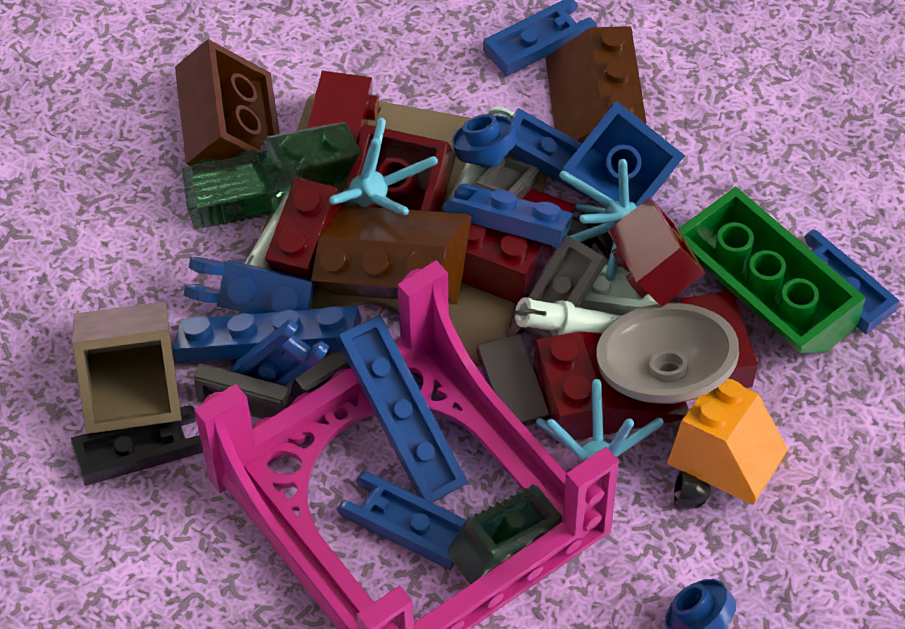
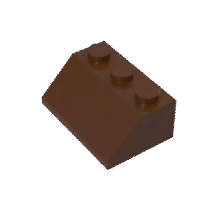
M631 26L590 27L546 57L555 129L583 143L616 101L646 124Z
M207 39L175 66L186 164L214 178L283 170L285 164L271 73Z
M344 205L319 236L311 281L331 294L398 300L397 284L402 282L404 277L411 271L423 269L437 260L448 272V304L458 305L472 216L461 213L409 210L408 214L403 216L386 208Z

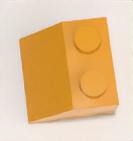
M727 379L716 389L699 397L682 419L667 464L754 505L781 464L788 448L759 394L745 388L735 380Z

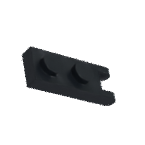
M193 406L180 407L181 421L71 437L72 450L84 486L203 453L200 435L186 438L181 427L196 420L195 408Z

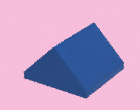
M616 101L562 168V171L568 172L614 201H619L618 162L620 159H625L628 171L629 202H633L638 207L646 199L654 196L685 155Z

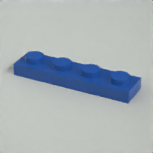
M332 306L323 309L283 310L280 312L256 314L241 313L217 317L199 316L181 319L172 350L177 363L239 359L290 319L298 325L293 334L310 347L322 341L329 346L327 352H337L342 350L336 337L361 324L362 319L358 306Z
M381 315L339 334L336 340L417 495L432 503L468 484L459 463Z

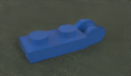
M203 257L190 258L188 268L201 274L220 275L222 280L220 290L201 284H188L184 290L183 296L206 303H217V307L248 314L311 309L315 283L311 281V278L232 260L221 262Z

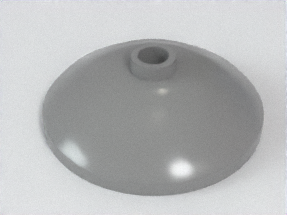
M667 303L663 307L655 304L626 313L607 327L597 345V363L604 380L615 390L628 397L655 404L681 403L706 395L730 377L737 366L739 358L737 335L724 318L708 309L682 303Z

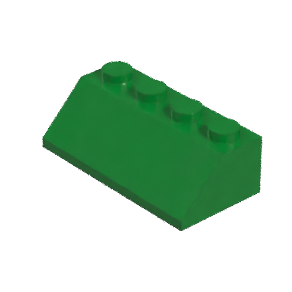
M735 186L678 228L699 264L799 353H826L858 328L866 297L738 187Z

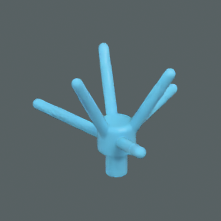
M379 118L361 175L351 181L350 188L342 193L331 196L329 202L332 205L345 202L347 206L359 204L364 207L377 204L405 216L409 212L408 208L386 197L387 186L436 165L438 159L432 156L383 177V175L375 171L386 120Z
M620 159L618 162L619 201H614L566 171L560 172L559 176L562 180L606 206L602 208L576 203L575 211L586 213L580 216L579 220L581 223L603 224L573 234L570 237L582 242L604 234L636 208L633 202H629L628 171L625 159ZM613 242L612 250L617 247L614 242ZM552 246V249L557 250L558 247ZM612 250L605 275L608 281L614 279L618 266V261L612 254Z
M595 379L592 382L593 441L586 443L582 447L555 420L549 419L547 422L541 418L536 420L537 427L571 450L581 460V463L604 447H607L615 457H618L664 424L662 418H656L627 437L634 426V421L626 419L610 444L603 441L602 384L599 379Z

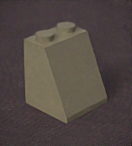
M166 301L74 313L72 344L86 434L181 421Z

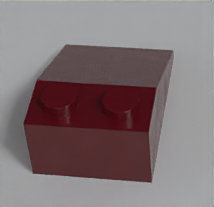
M363 125L346 189L350 188L351 181L362 173L376 126ZM385 128L375 170L383 175V177L432 156L438 159L436 165L387 186L386 197L407 207L408 210L439 212L446 196L456 158L450 144L446 141ZM377 204L366 206L374 208H383Z
M532 188L522 198L534 203H553L559 206L561 210L574 213L576 204ZM471 223L461 283L518 304L521 298H528L553 252L552 245Z
M579 331L536 339L533 369L550 413L549 419L555 420L574 440L593 437L592 382L595 379H599L602 384L603 435L618 432L626 419H632L634 421L632 429L646 426L656 418H662L664 423L682 420L689 411L686 402L675 404L648 403L628 397L611 387L604 380L598 368L597 345L602 335L600 333Z

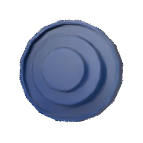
M482 114L467 120L452 137V146L456 157L461 162L479 165L483 168L493 167L501 163L504 156L508 154L517 142L513 121L508 117Z
M703 579L685 587L677 594L665 614V626L667 629H728V625L731 623L736 612V600L723 582L716 579Z

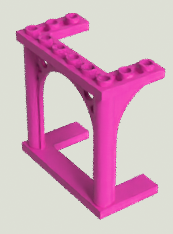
M436 260L423 269L411 271L404 277L402 282L397 284L400 337L394 340L411 374L416 373L422 378L423 386L420 391L432 414L449 419L473 434L550 521L554 528L415 623L412 599L400 585L373 602L322 538L309 511V481L312 470L322 451L347 427L375 415L351 368L339 370L323 386L311 393L307 392L299 395L289 407L273 417L261 419L253 427L247 397L237 384L223 392L211 394L199 407L194 409L210 482L219 493L225 490L230 492L336 629H471L611 533L619 460L607 447H604L566 473L498 397L471 360L449 316L448 272ZM435 384L439 387L437 395L444 397V400L433 401L430 399ZM309 439H314V442L308 447H299V445L303 444ZM281 456L294 457L302 464L299 470L290 474L276 473L267 465ZM295 487L297 489L296 494L292 498L287 499L284 488ZM294 511H299L300 516H297Z

